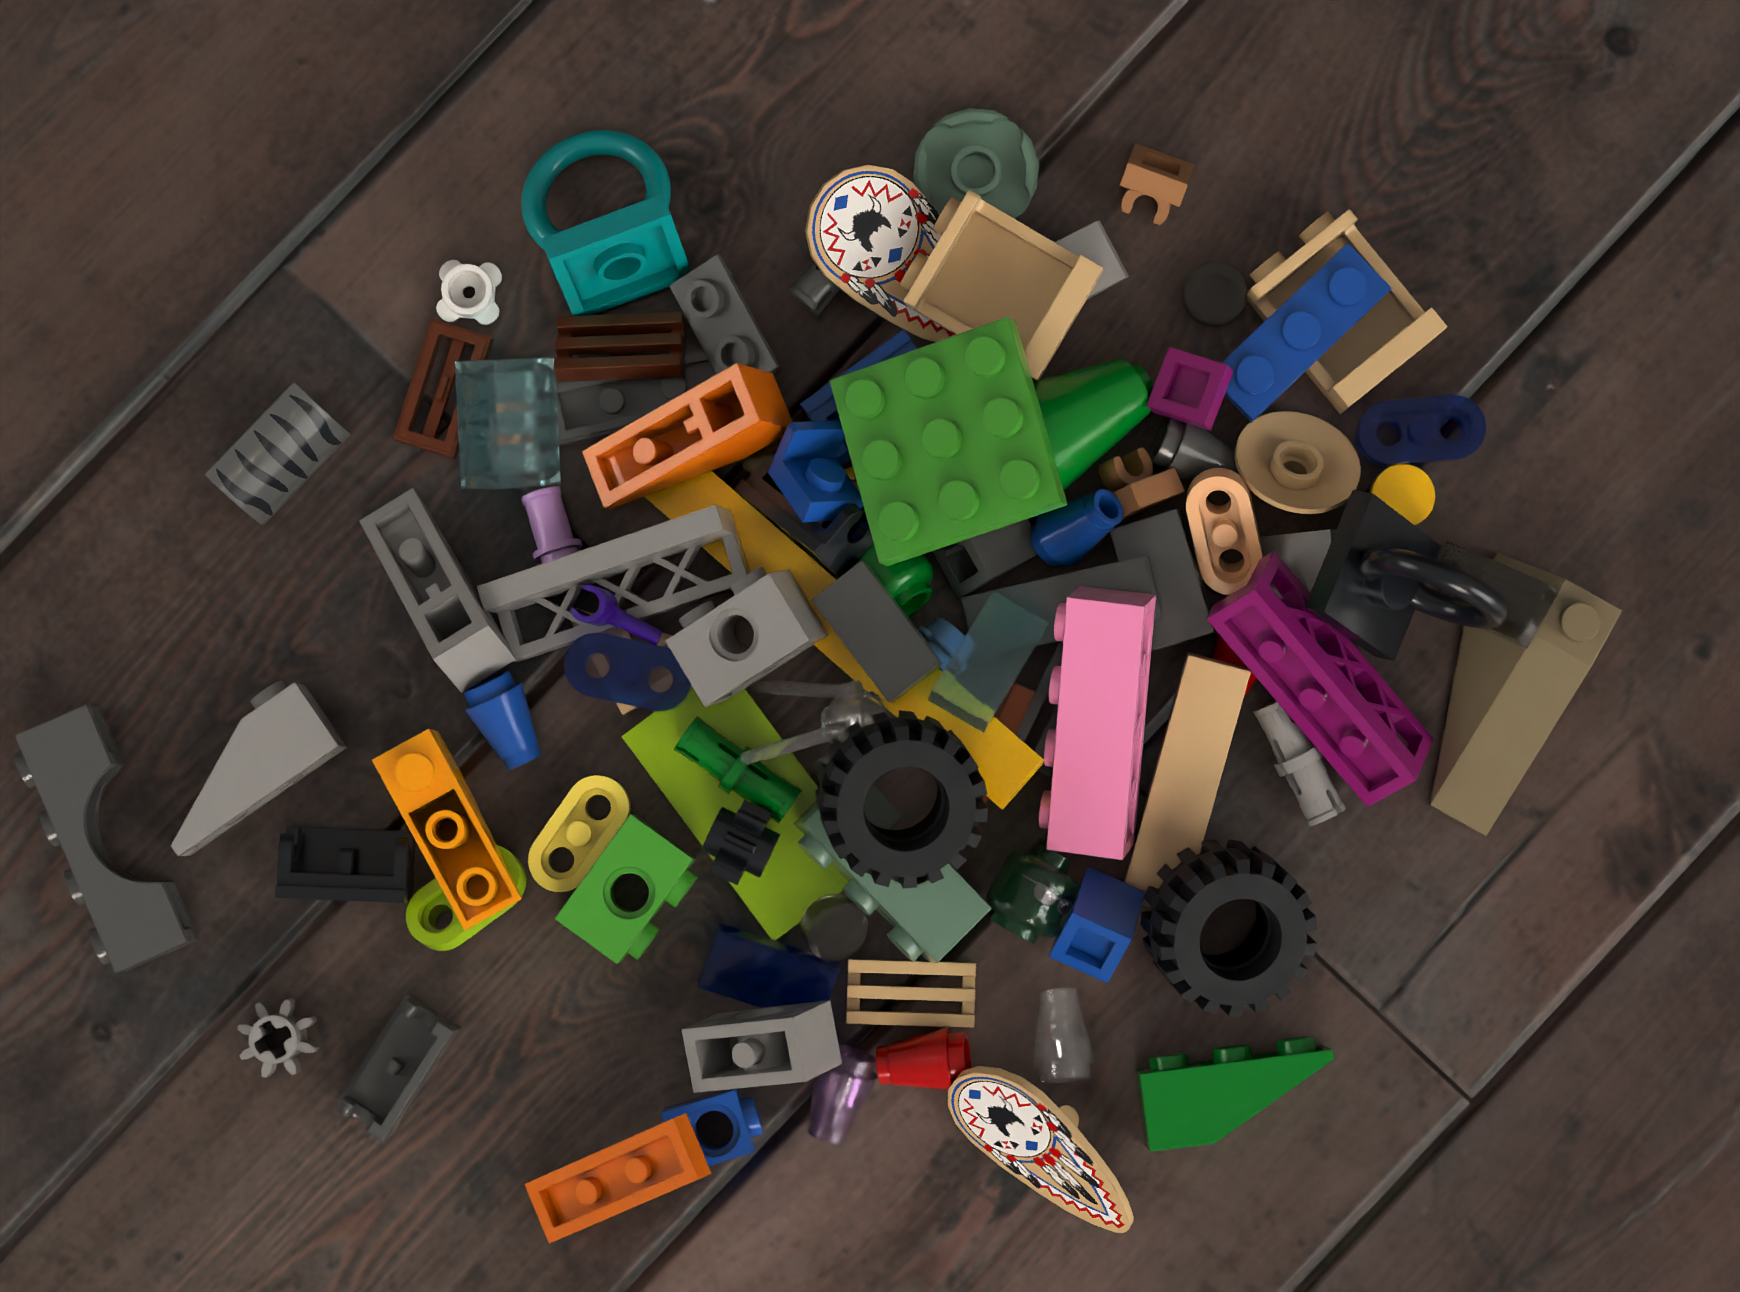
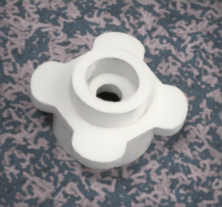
M450 260L442 265L439 277L443 281L441 286L443 298L436 306L438 315L448 323H454L459 318L476 319L481 325L493 323L498 318L500 312L499 307L495 303L496 287L502 281V274L499 268L490 262H485L478 267L472 264H461L457 260ZM473 287L475 295L472 298L464 297L463 292L465 288Z

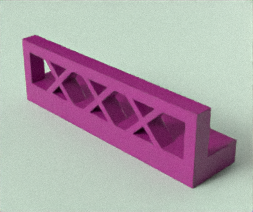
M1273 551L1259 560L1247 585L1213 605L1206 619L1363 803L1369 807L1417 780L1432 744L1433 737L1349 638L1305 608L1310 592L1277 553ZM1270 583H1271V584L1277 589V591L1282 595L1283 602H1282L1281 599L1276 595V593L1270 588V586H1269ZM1316 637L1322 642L1324 650L1317 643ZM1356 684L1362 689L1363 696L1357 690ZM1396 731L1407 742V748L1397 737Z

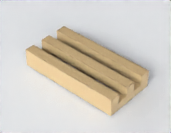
M848 959L846 1024L974 1028L976 963ZM861 973L962 976V988L860 985ZM860 998L960 1001L962 1006L961 1013L860 1010Z

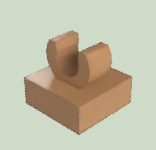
M1135 143L1120 186L1126 188L1121 203L1122 212L1130 214L1135 199L1141 195L1153 197L1158 204L1153 223L1161 225L1167 219L1171 205L1180 207L1194 164Z
M1143 447L1122 457L1128 472L1125 470L1120 456L1099 465V474L1102 482L1113 492L1122 505V519L1146 511L1185 491L1175 468L1152 476V460Z

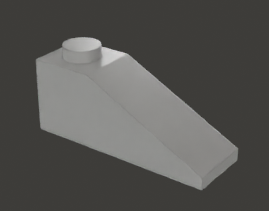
M411 488L359 521L432 659L461 693L516 660L491 613L484 611L479 593L414 488Z
M280 680L251 699L250 702L255 710L240 720L171 844L177 856H191L347 748V745L306 685L294 682L287 687Z

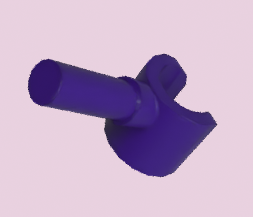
M590 584L581 587L597 595L599 608L595 614L590 616L588 613L571 607V613L578 621L595 626H604L609 623L655 646L658 644L663 631L619 608L616 597L609 590Z

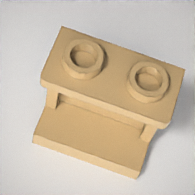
M969 189L962 202L951 197L933 227V230L942 236L930 256L927 257L919 252L909 266L900 283V286L909 291L903 302L909 308L955 335L1009 316L1016 321L1032 380L1038 381L1102 275L1103 267L1083 255L1079 257L985 202L981 199L980 195Z
M1350 209L1336 220L1328 211L1313 222L1299 235L1305 245L1287 260L1278 251L1250 274V277L1256 284L1245 296L1248 303L1265 322L1347 243L1392 288L1305 371L1339 414H1342L1448 327L1432 307L1426 312L1420 307L1354 225L1357 217Z

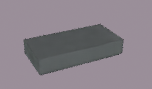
M863 560L811 600L889 703H894L943 664L867 562Z

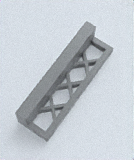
M713 505L479 585L477 589L484 611L498 614L505 640L516 659L513 662H520L586 638L618 629L609 623L604 626L578 621L572 615L570 609L571 607L573 608L583 585L598 583L615 592L619 608L622 607L625 599L638 604V606L626 609L625 611L640 620H645L730 591V586L741 577L750 573L731 510ZM723 540L733 574L707 581L689 572L702 546ZM685 553L679 566L666 560L667 558ZM657 563L675 574L664 596L649 602L630 592L641 568ZM626 573L620 586L607 580L608 578ZM685 578L697 584V586L678 592ZM567 593L561 606L549 600L552 597ZM539 603L557 613L544 638L524 644L514 610ZM567 619L579 624V626L561 631Z

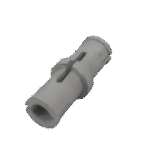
M1275 699L1255 709L1253 713L1265 732L1278 761L1274 764V767L1279 777H1286L1300 804L1308 826L1319 824L1338 815L1337 813L1343 812L1346 807L1327 774V770L1321 760L1324 757Z

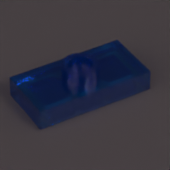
M719 923L698 978V988L760 1008L828 1001L841 970L840 962Z

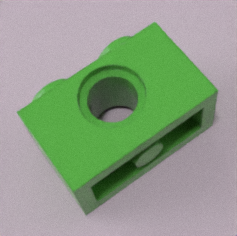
M630 814L555 917V920L616 964L621 963L627 954L638 960L660 930L651 921L663 904L667 902L676 908L696 881L697 876L689 871L696 858L640 817ZM628 873L642 877L649 889L646 904L637 911H629L622 908L614 896V888L617 881Z

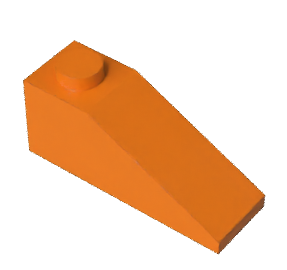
M735 363L588 447L582 453L603 507L605 509H613L742 460L782 438L787 426L793 421L773 373Z

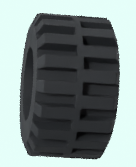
M899 710L898 718H889L885 711L872 714L874 723L861 727L859 721L846 728L850 736L843 743L835 739L827 749L831 758L828 764L821 762L817 774L820 789L815 790L820 820L839 858H844L850 869L860 877L868 873L872 876L875 884L889 887L891 879L899 880L904 889L916 888V878L927 875L932 884L944 878L940 869L948 863H951L957 870L967 861L962 852L967 845L973 848L977 847L982 837L977 826L979 822H987L988 807L983 801V795L987 794L985 781L977 769L979 768L962 741L952 730H945L938 720L926 716L925 720H921L916 717L914 712ZM899 767H917L931 773L938 785L937 797L933 808L922 821L902 830L883 829L868 821L863 810L864 800L869 788L878 777L889 770Z
M1228 839L1225 849L1216 840L1201 842L1202 853L1196 855L1188 847L1177 853L1181 861L1177 867L1172 870L1165 863L1156 873L1163 882L1159 889L1149 886L1144 899L1150 904L1152 911L1141 912L1140 925L1149 934L1142 938L1146 951L1154 959L1153 964L1189 1003L1195 1001L1202 1010L1215 1014L1220 1006L1228 1016H1242L1243 1005H1249L1255 1013L1269 1008L1266 1001L1268 997L1275 994L1282 1001L1288 996L1291 991L1285 985L1292 977L1302 981L1309 970L1301 961L1304 955L1314 956L1317 942L1307 934V932L1318 929L1316 915L1307 908L1312 902L1306 891L1297 884V880L1261 849L1253 846L1250 850L1242 841ZM1236 899L1255 900V924L1248 938L1240 946L1230 952L1218 955L1201 953V930L1205 921L1215 909L1226 902Z

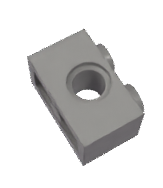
M760 567L746 574L730 586L735 596L718 607H715L712 601H708L692 609L678 620L683 629L665 640L704 707L727 701L828 636V633L789 569L767 574L765 569ZM739 616L746 618L753 627L754 639L749 649L742 647L734 635V625Z
M830 1000L719 1012L681 1029L693 1093L806 1082L842 1064Z

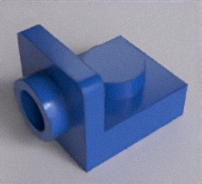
M838 420L790 423L785 430L768 471L802 522L833 521L844 508L851 504H856L862 508L863 502L859 490L836 460V456L845 438L841 422Z

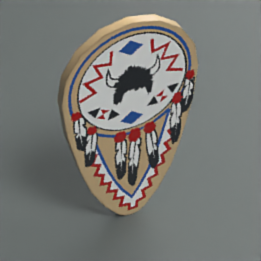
M867 164L844 169L822 184L809 206L805 233L810 256L823 275L853 300L917 337L938 342L955 336L952 332L909 308L903 302L909 291L900 286V283L909 266L919 252L929 257L942 236L933 230L940 216L915 184L893 169Z
M977 1066L964 1070L958 1075L948 1089V1108L955 1124L971 1143L1003 1169L1065 1211L1093 1225L1115 1233H1124L1129 1230L1134 1220L1129 1201L1115 1175L1077 1128L1079 1116L1074 1108L1068 1105L1058 1107L1044 1092L1029 1081L1001 1068Z

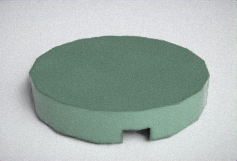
M968 108L944 116L926 133L915 152L913 183L937 210L939 215L951 197L962 202L970 189L980 195L981 199L1017 220L1026 212L1036 193L1039 163L1032 140L1015 123L1009 121L1008 117L994 110Z

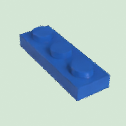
M1347 243L1222 362L1234 371L1225 392V397L1252 423L1392 288Z

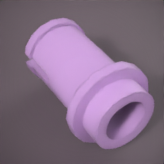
M559 486L530 492L521 499L523 506L526 508L538 549L532 553L535 561H541L542 564L578 552L583 547L581 540L574 539Z

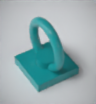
M592 130L563 139L549 148L535 162L523 186L521 209L524 224L532 239L546 252L573 316L595 315L665 289L691 272L669 211L671 185L668 171L659 155L648 144L624 132ZM594 155H610L628 161L639 170L646 188L644 201L563 231L558 230L550 220L546 207L550 186L558 174L575 161Z

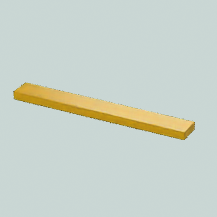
M712 471L644 496L670 520L713 505L731 510L749 571L752 572L763 567L767 574L788 569L792 573L828 633L827 637L814 644V646L897 718L899 710L912 711L918 719L925 720L926 716L938 720L945 730H952L979 768L977 769L985 781L986 796L1002 810L1045 762L1042 757L939 668L894 703H889L811 601L837 579ZM723 540L702 546L733 574Z

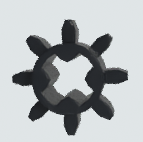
M745 799L737 813L721 807L701 849L716 857L710 872L738 885L745 871L760 878L781 835L766 828L772 812Z

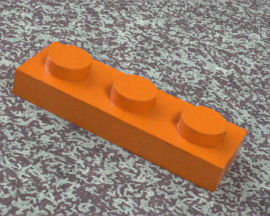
M684 1113L524 1185L550 1244L712 1173L687 1113Z

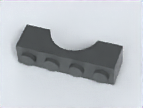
M84 705L15 735L21 751L14 754L18 771L29 788L37 787L46 809L39 812L42 828L50 843L54 847L61 845L70 866V869L64 871L65 881L74 901L79 906L86 904L95 925V928L89 930V937L101 963L104 965L111 963L115 973L128 971L199 940L175 882L149 881L129 874L115 863L102 843L98 828L99 804L107 785L125 764L101 707Z

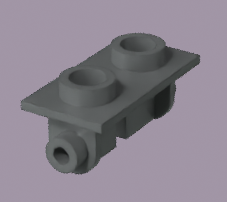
M720 254L715 255L669 285L716 374L735 363L771 372L774 376L778 374L776 369L780 366L777 362L778 357L770 349L732 278L731 270L726 267Z

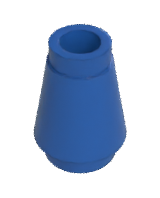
M1100 489L1095 493L1068 501L1066 506L1038 515L1037 521L1031 529L1032 545L1038 556L1051 566H1074L1078 564L1115 525L1122 521V505L1112 492Z
M509 670L492 676L463 692L469 704L464 711L498 757L503 760L507 770L519 767L542 754L537 744L538 740L522 682L515 683Z

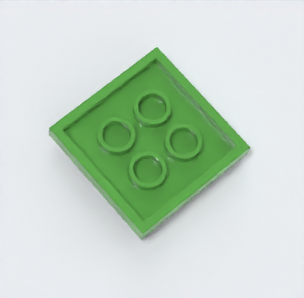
M1009 316L829 380L880 564L890 566L1068 505L1017 324Z

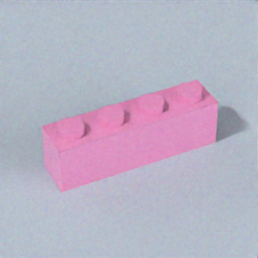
M1079 586L1067 597L1066 603L1060 602L1057 607L1054 622L1055 641L1063 642L1061 666H1054L1049 685L1050 704L1058 705L1056 729L1050 728L1048 730L1044 747V765L1053 767L1051 791L1045 790L1043 792L1039 809V827L1048 829L1046 850L1123 860L1135 843L1156 602L1155 594Z

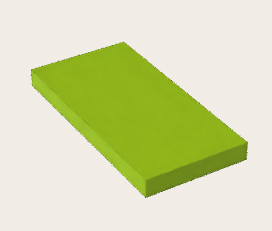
M690 685L621 737L702 846L721 807L737 813L744 798L733 790L728 794L718 787L720 784L719 780L698 764L674 750L684 732L697 716L714 728L716 732L743 750L746 746H749L758 753L755 757L757 760L802 790L779 824L773 818H769L766 828L781 835L761 877L758 878L745 871L738 885L729 882L774 942L843 891L842 888L849 882L832 863L825 870L822 869L798 844V841L804 834L793 823L816 801L815 790L819 788L745 689L727 701L704 707L694 688ZM709 854V856L714 861L716 857Z

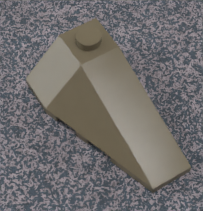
M1498 552L1495 553L1481 580L1495 588L1504 597L1509 606V616L1502 625L1495 628L1480 629L1463 625L1461 627V630H1463L1457 665L1453 670L1450 686L1452 692L1445 729L1441 735L1429 800L1431 807L1483 836H1487L1592 667L1623 611L1565 578Z

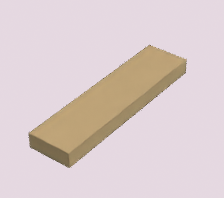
M1187 652L1123 882L1147 892L1149 886L1159 889L1163 880L1156 873L1165 863L1173 870L1181 863L1177 853L1188 847L1196 855L1200 854L1201 842H1203L1251 674L1249 668ZM1144 899L1142 906L1152 908L1150 904Z

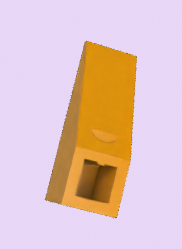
M427 729L372 759L464 931L522 899L471 790L439 731Z

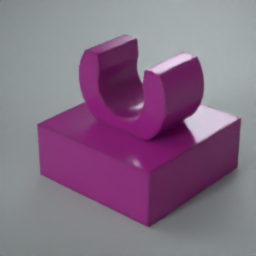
M1169 347L1146 406L1153 413L1211 431L1234 371L1227 364Z

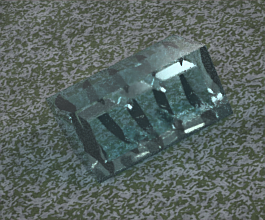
M555 357L455 361L461 489H506L561 485L556 376L553 370Z

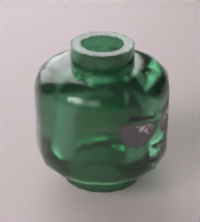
M1038 844L1033 855L1022 850L1010 852L985 897L986 903L994 911L990 920L1032 944L1036 943L1039 936L1042 938H1053L1058 935L1073 906L1079 889L1078 882L1066 874L1072 862L1052 850H1046L1047 848Z

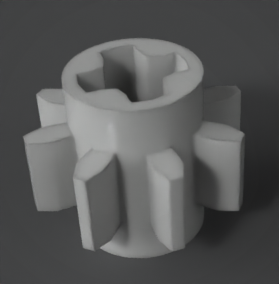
M292 998L286 999L282 1003L279 1013L275 1014L267 1002H258L255 1004V1008L260 1019L255 1024L242 1023L237 1027V1030L242 1034L249 1035V1048L239 1055L241 1060L255 1056L258 1060L262 1061L261 1076L265 1078L271 1076L275 1072L277 1064L281 1062L284 1063L286 1070L291 1075L299 1073L301 1071V1064L296 1056L301 1052L313 1053L319 1050V1046L315 1042L307 1040L306 1028L311 1027L317 1021L316 1017L300 1019L293 1014L295 999ZM270 1023L276 1029L287 1026L290 1030L292 1037L284 1042V1048L287 1053L281 1047L270 1049L267 1046L265 1038L273 1033Z

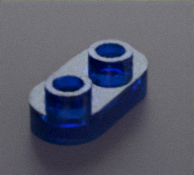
M1449 395L1386 400L1376 403L1361 416L1356 427V442L1364 457L1381 466L1458 461L1466 458L1480 447L1486 434V420L1479 406L1463 396ZM1452 419L1459 424L1461 434L1458 440L1449 441L1441 435L1440 424L1442 420ZM1390 424L1397 430L1398 439L1395 445L1386 446L1379 442L1376 435L1379 425Z
M589 633L575 640L565 656L564 669L568 681L578 692L592 698L655 712H667L682 705L692 689V685L670 648L604 633ZM597 654L606 655L610 661V670L602 678H593L587 670L588 661ZM659 668L668 669L673 676L671 687L664 692L654 691L649 683L650 675Z

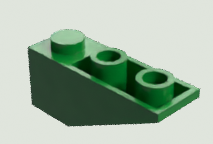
M1303 1036L1277 1040V1052L1252 1055L1251 1045L1241 1044L1212 1049L1213 1060L1188 1063L1186 1052L1148 1057L1150 1068L1135 1070L1145 1147L1150 1152L1215 1144L1334 1060L1333 1049L1326 1046L1316 1047L1314 1036Z

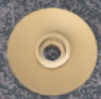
M1278 411L1259 416L1252 423L1245 426L1235 446V465L1246 486L1260 499L1285 511L1299 514H1318L1336 509L1349 500L1352 491L1356 490L1360 480V460L1349 439L1330 423L1309 414Z

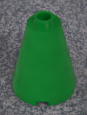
M1123 358L1033 381L1064 491L1151 412L1146 406L1153 389L1150 377L1139 364L1131 365Z

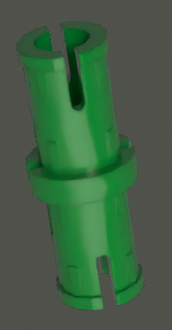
M698 716L693 720L674 748L676 752L695 762L719 780L720 784L718 787L729 794L733 790L751 803L772 812L770 817L778 824L802 792L800 788L780 777L755 758L758 754L749 746H746L743 750L716 732L714 728L706 724Z

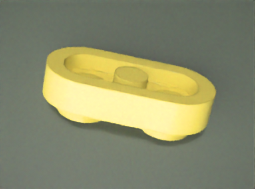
M594 775L581 779L570 789L533 842L529 851V870L534 880L540 886L553 892H567L579 886L630 815V798L619 782L606 776ZM597 795L606 797L611 805L609 815L602 820L593 819L587 810L588 802ZM561 847L569 849L574 856L572 868L564 873L555 870L551 864L553 852Z

